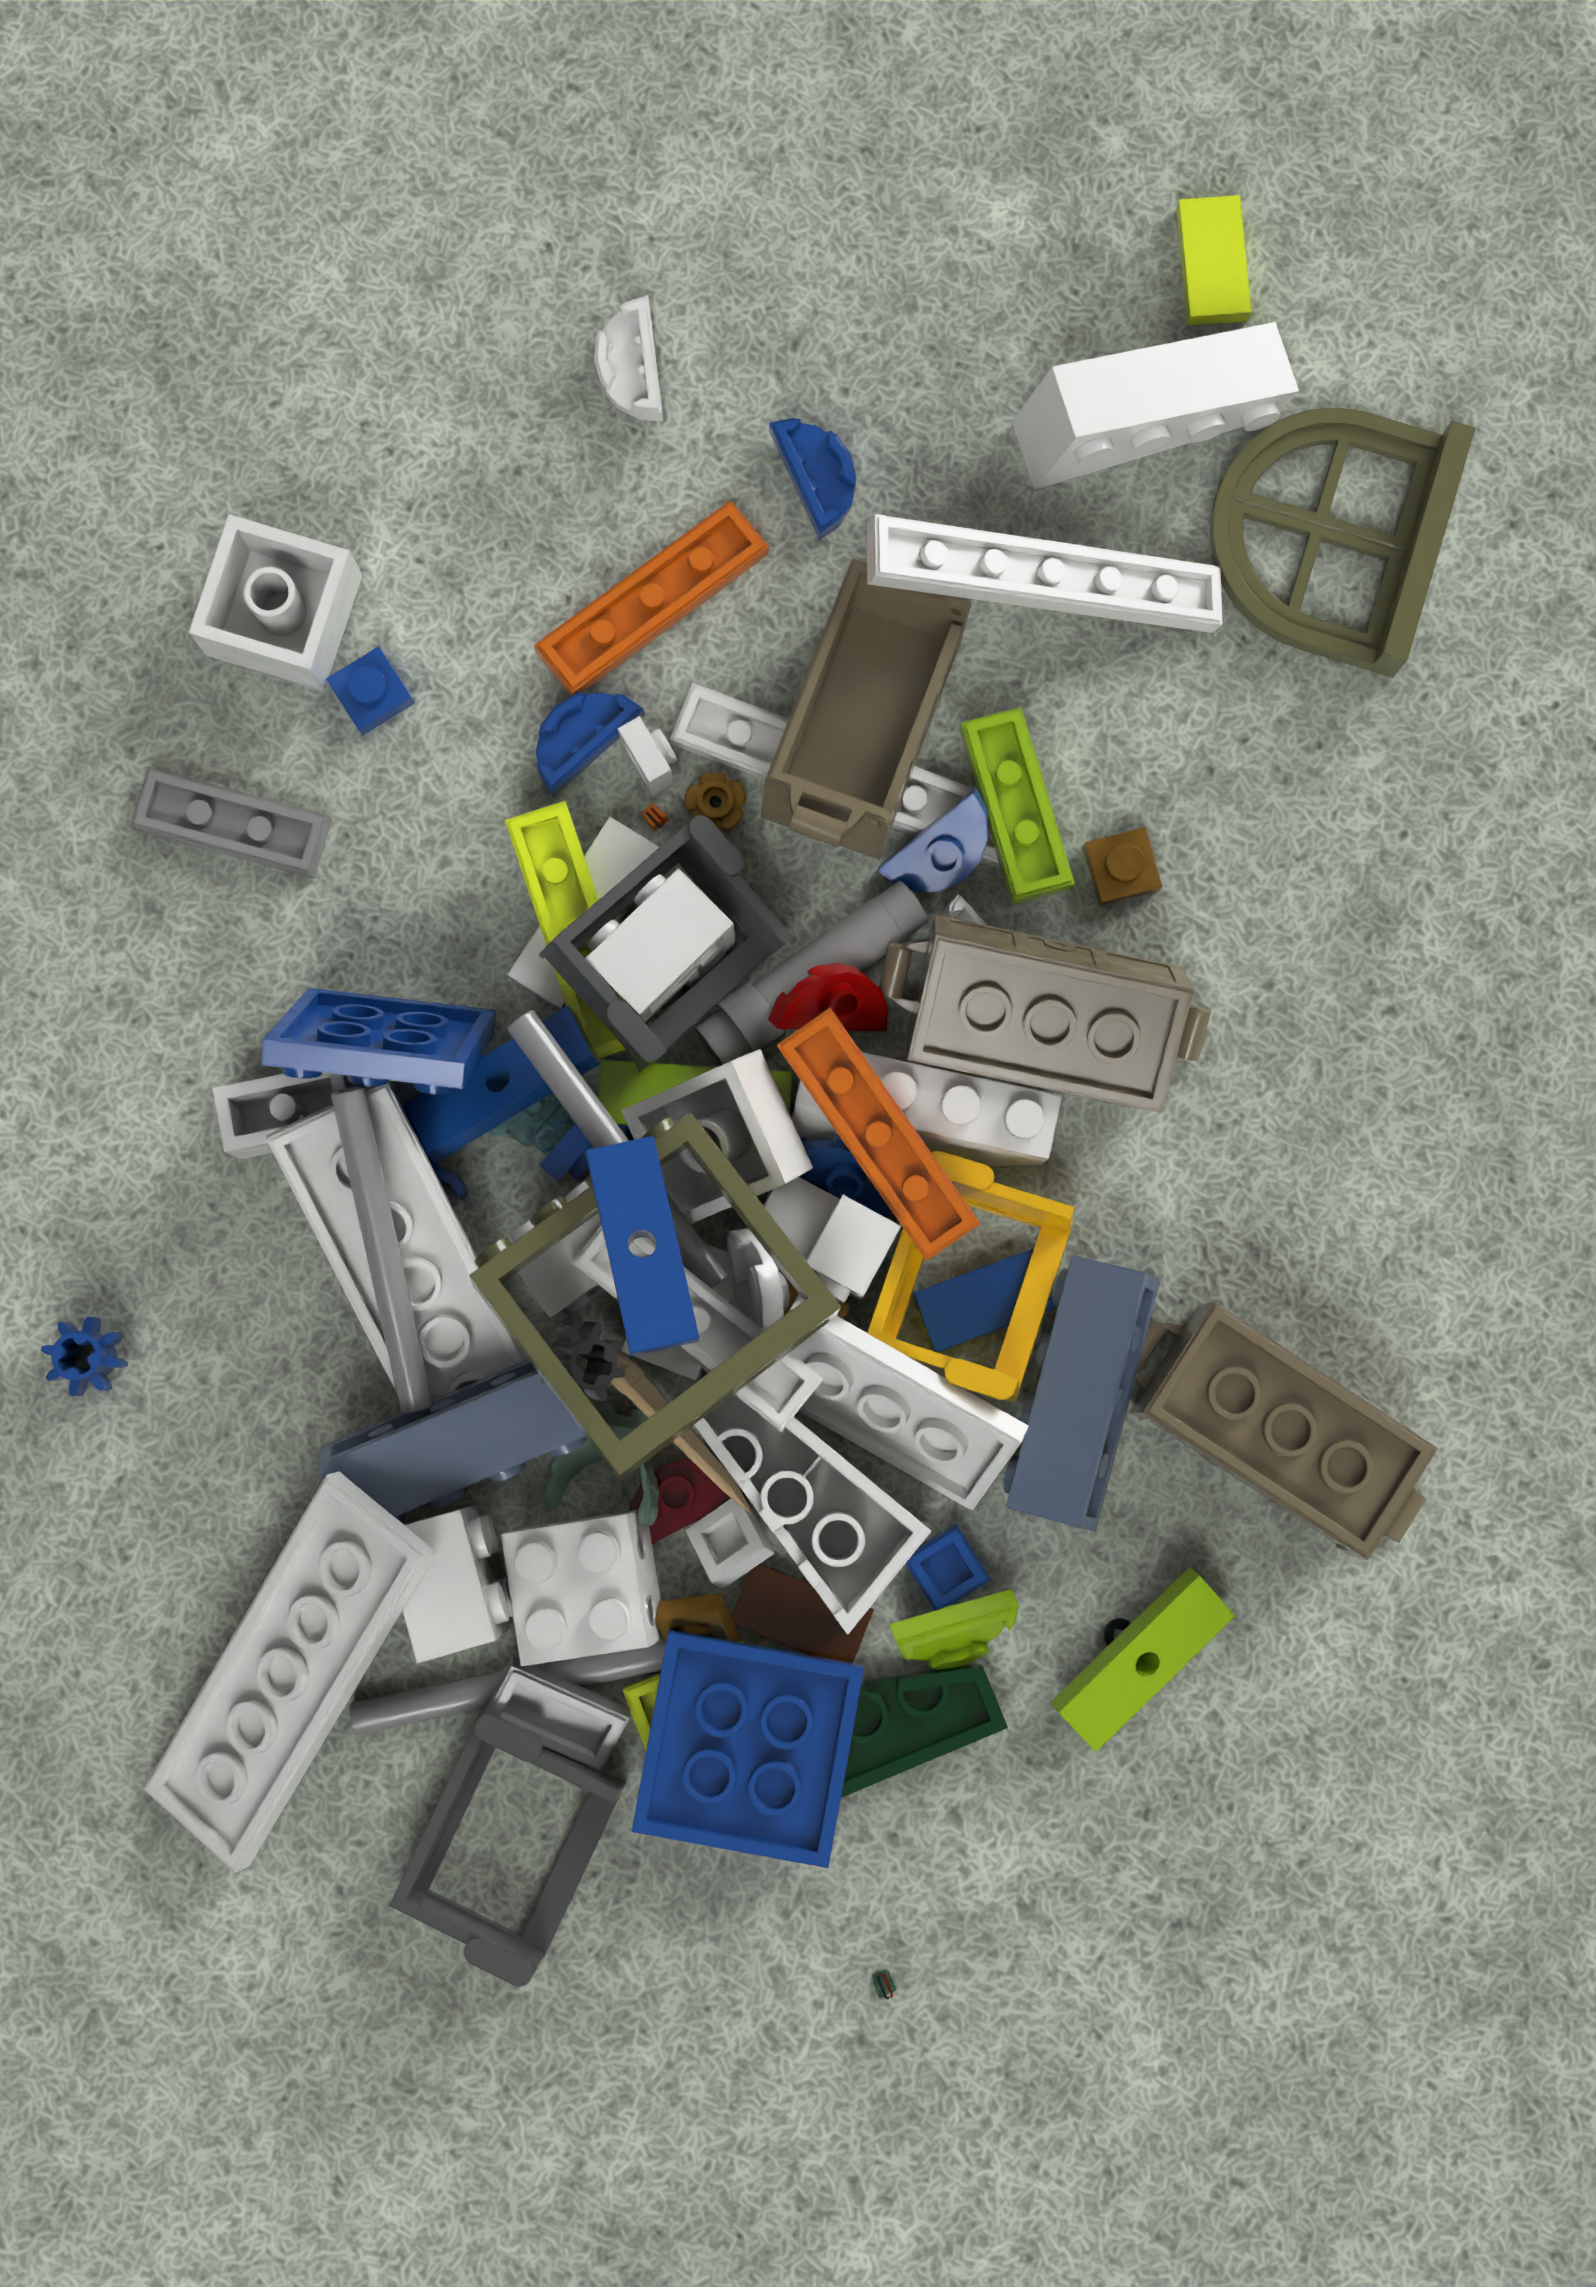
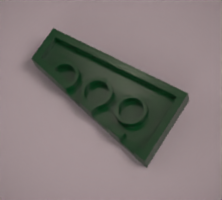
M982 1664L862 1681L841 1798L1007 1729L1008 1726Z

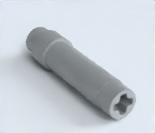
M901 881L896 882L880 895L871 898L759 980L753 984L746 982L716 1004L718 1011L694 1028L697 1035L720 1066L743 1056L747 1052L751 1053L759 1049L762 1050L785 1033L784 1029H777L768 1021L775 1001L782 991L788 995L798 982L810 976L807 971L815 966L840 963L855 967L862 972L887 953L889 943H902L906 937L928 922L923 907Z

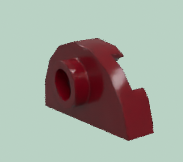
M689 1458L662 1465L654 1472L658 1479L657 1483L660 1491L657 1518L654 1524L649 1526L652 1544L705 1517L731 1499ZM642 1482L629 1505V1511L640 1508L644 1493Z

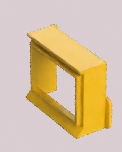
M933 1151L931 1152L969 1207L1040 1228L995 1369L897 1340L924 1261L923 1255L904 1228L902 1229L867 1333L943 1376L952 1385L998 1400H1008L1015 1404L1071 1234L1075 1207L995 1183L993 1170L989 1166L946 1152Z

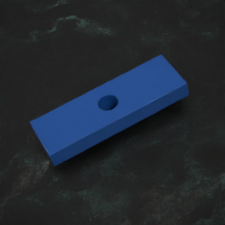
M568 1005L542 1020L581 1076L601 1064L577 1014ZM511 1039L480 1058L463 1089L454 1088L453 1092L447 1094L422 1093L405 1103V1107L426 1154L435 1162H439L553 1092L516 1041Z
M654 1136L585 1150L630 1357L699 1342L700 1337ZM645 1237L650 1239L656 1248L647 1257H637L631 1253L629 1245L636 1238Z

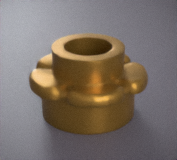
M709 772L699 778L698 784L691 785L687 789L684 799L685 809L691 812V820L696 816L703 815L708 817L720 831H729L735 828L743 819L742 806L746 804L745 790L737 780H728L724 773ZM713 797H718L721 799L722 804L718 808H713L709 803Z

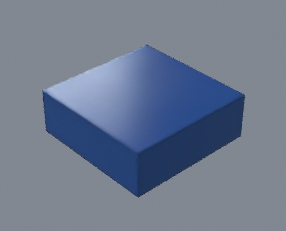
M957 1524L952 1525L920 1545L906 1562L907 1568L934 1611L954 1604L991 1580Z

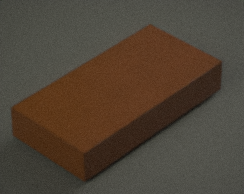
M760 1563L749 1571L731 1618L734 1624L811 1656L853 1663L874 1609L869 1608L847 1635L810 1583Z

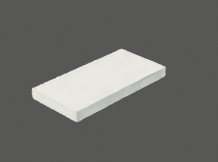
M800 1294L797 1296L789 1312L804 1301ZM838 1316L791 1351L794 1356L823 1378L822 1382L799 1409V1412L972 1511L1021 1444L1029 1427L964 1388L950 1384L943 1376Z

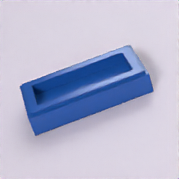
M1033 1249L912 1293L934 1352L948 1349L1009 1326ZM1051 1295L1045 1312L1056 1309Z

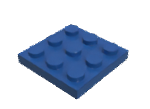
M308 988L262 1039L261 1065L281 1067L284 1075L293 1078H316L321 1076L323 1072L348 1075L349 1082L361 1086H382L387 1084L388 1080L414 1083V1088L423 1093L447 1094L453 1092L454 1088L463 1089L494 1036L496 1010Z
M669 1629L631 1832L829 1868L862 1683L863 1665Z

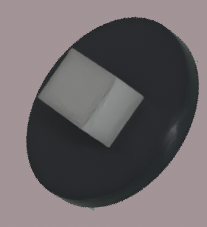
M1123 1618L1111 1620L1104 1629L1106 1644L1109 1645L1131 1623Z

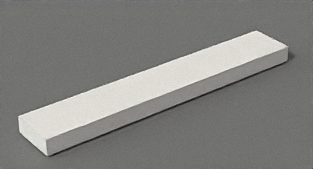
M877 514L866 523L868 585L1209 633L1214 632L1223 625L1220 566Z
M692 683L671 735L670 744L765 780L789 719ZM915 766L892 828L916 836L974 788ZM989 831V838L981 861L1000 868Z

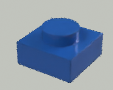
M379 646L326 678L362 736L415 704Z
M575 1123L539 1166L557 1182L566 1173L577 1181L588 1168L585 1150L593 1149V1147Z

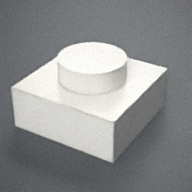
M640 716L619 727L618 732L621 744L652 797L674 785L670 765L677 762V758L662 731L658 728L649 733Z
M731 1498L685 1530L711 1583L722 1589L775 1554L748 1501L747 1503L753 1515Z

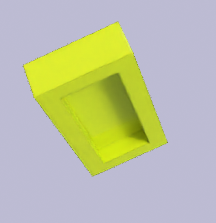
M1240 195L1179 199L1176 215L1187 326L1247 322L1252 311Z

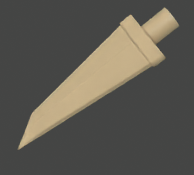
M619 1349L615 1353L617 1356V1367L623 1370L625 1375L620 1378L614 1377L611 1383L650 1418L666 1406L669 1401L648 1378L645 1370L638 1362H632ZM692 1428L673 1441L724 1493L753 1515L739 1485Z

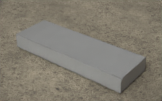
M148 767L130 826L136 831L315 879L332 819L328 815Z

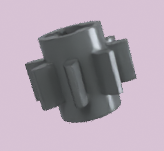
M585 1321L580 1328L579 1335L577 1330L571 1325H557L556 1334L559 1339L550 1346V1349L583 1393L585 1390V1393L591 1399L605 1401L607 1399V1392L604 1387L614 1377L620 1378L625 1375V1372L617 1367V1356L615 1354L623 1346L622 1342L617 1340H599L602 1328L601 1324L597 1322ZM578 1353L582 1358L588 1359L585 1371L575 1366ZM541 1378V1383L547 1385L545 1381Z

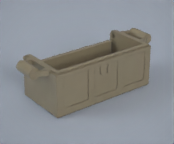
M852 558L765 779L761 818L789 827L791 831L835 847L842 846L880 860L961 644L971 608L969 599L868 585L867 563Z
M936 914L933 917L929 938L914 940L905 944H888L879 985L883 996L892 998L897 1004L912 1013L907 1032V1060L1158 1113L1163 1111L1175 1063L1184 1059L1190 1061L1199 1060L1211 1015L1209 1009L1196 1006L1192 1001L1194 988L1183 966ZM913 950L925 953L915 998L903 996Z
M1216 1302L1198 1305L1185 1326L1173 1323H1158L1151 1318L1135 1378L1143 1391L1131 1408V1413L1141 1419H1149L1151 1423L1200 1454L1201 1458L1214 1466L1220 1467L1267 1498L1268 1502L1280 1510L1288 1512L1335 1543L1336 1548L1347 1555L1368 1560L1383 1536H1387L1393 1541L1400 1543L1426 1501V1498L1416 1492L1414 1486L1438 1448ZM1168 1331L1176 1336V1339L1149 1379L1140 1371L1165 1332Z

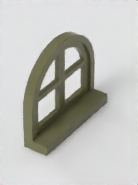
M1321 408L1290 415L1263 429L1239 451L1231 462L1219 485L1211 511L1209 533L1214 566H1220L1221 584L1232 603L1255 627L1283 644L1393 678L1409 657L1476 427L1451 421L1441 435L1355 409ZM1335 445L1316 512L1250 493L1265 471L1283 457L1312 446ZM1349 447L1359 448L1414 465L1394 536L1328 517ZM1243 518L1308 537L1288 605L1281 602L1268 591L1254 572L1245 549ZM1320 541L1386 561L1365 633L1300 612Z

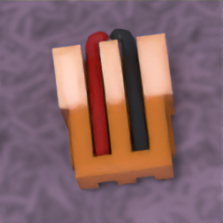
M653 803L641 812L643 818L654 832L662 828V825L664 826L669 821L667 815L660 811Z

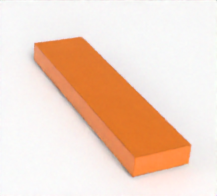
M730 500L534 644L535 653L570 696L585 692L767 556L769 546Z
M831 1008L776 1045L926 1261L980 1224Z

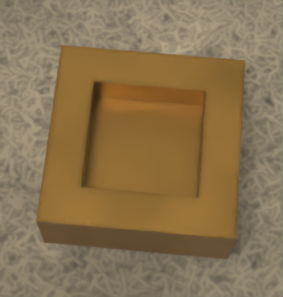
M1146 827L1085 842L1083 851L1099 907L1157 892L1163 887Z
M721 1593L659 1601L655 1622L665 1643L667 1642L669 1629L740 1642L739 1633Z

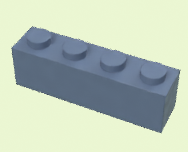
M1071 1255L1068 1270L1063 1269L1059 1273L1053 1291V1304L1058 1309L1052 1332L1046 1331L1037 1351V1367L1042 1370L1036 1393L1028 1395L1021 1412L1020 1421L1029 1427L1024 1436L1019 1456L1012 1457L1004 1477V1492L1009 1494L1006 1504L1007 1508L1077 1528L1096 1531L1160 1281L1146 1272Z
M525 1360L432 1399L433 1405L427 1409L412 1413H399L321 1446L318 1468L323 1479L327 1474L341 1472L401 1522L405 1518V1512L427 1503L430 1508L445 1506L460 1498L466 1492L465 1487L488 1477L491 1482L509 1479L526 1467V1461L550 1452V1455L554 1457L568 1454L581 1447L587 1439L549 1386L541 1383L540 1379L542 1377L530 1361Z

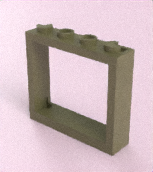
M692 1113L678 1123H675L671 1117H668L652 1127L642 1138L654 1136L661 1166L684 1149H688L804 1301L621 1440L617 1438L502 1285L511 1276L599 1213L590 1174L585 1179L586 1184L589 1186L588 1189L568 1203L563 1197H558L545 1205L530 1219L531 1224L534 1226L532 1230L514 1243H511L508 1237H505L489 1246L475 1259L474 1262L478 1269L469 1275L473 1287L619 1481L836 1318L841 1309V1305Z

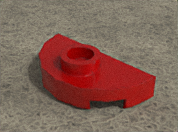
M832 963L809 969L807 973L810 976L798 982L788 995L782 991L777 997L768 1021L777 1029L799 1030L831 1008L846 1031L886 1032L888 1007L882 990L860 970L844 964Z

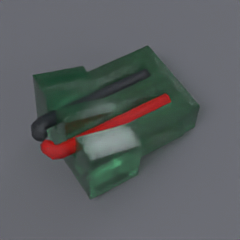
M884 1969L871 1975L878 1997L892 1998V1992L897 1991L894 1981H892L889 1971Z

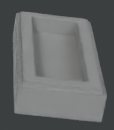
M512 1656L484 1709L483 1715L493 1714L539 1737L543 1748L601 1772L630 1719V1708L536 1666H521L520 1659Z

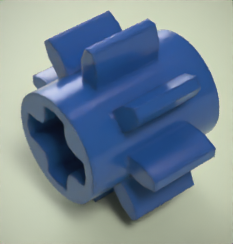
M87 1316L83 1322L82 1332H79L76 1326L70 1322H59L57 1325L62 1337L56 1341L55 1345L41 1347L42 1352L51 1355L54 1367L45 1376L48 1381H58L65 1378L70 1380L69 1396H83L87 1390L88 1381H91L93 1386L99 1391H110L112 1385L107 1375L111 1373L113 1368L128 1367L126 1360L117 1358L115 1345L123 1339L124 1335L120 1332H111L105 1335L99 1334L101 1320L98 1317ZM78 1345L93 1346L95 1351L87 1358L91 1368L76 1367L74 1361L82 1355Z

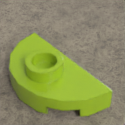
M1008 1589L957 1605L945 1606L939 1610L888 1625L901 1656L906 1660H911L912 1658L928 1663L929 1668L934 1670L962 1667L988 1654L990 1650L987 1643L998 1636L1005 1626L1008 1631L1012 1629L1016 1623L1019 1603L1012 1589Z

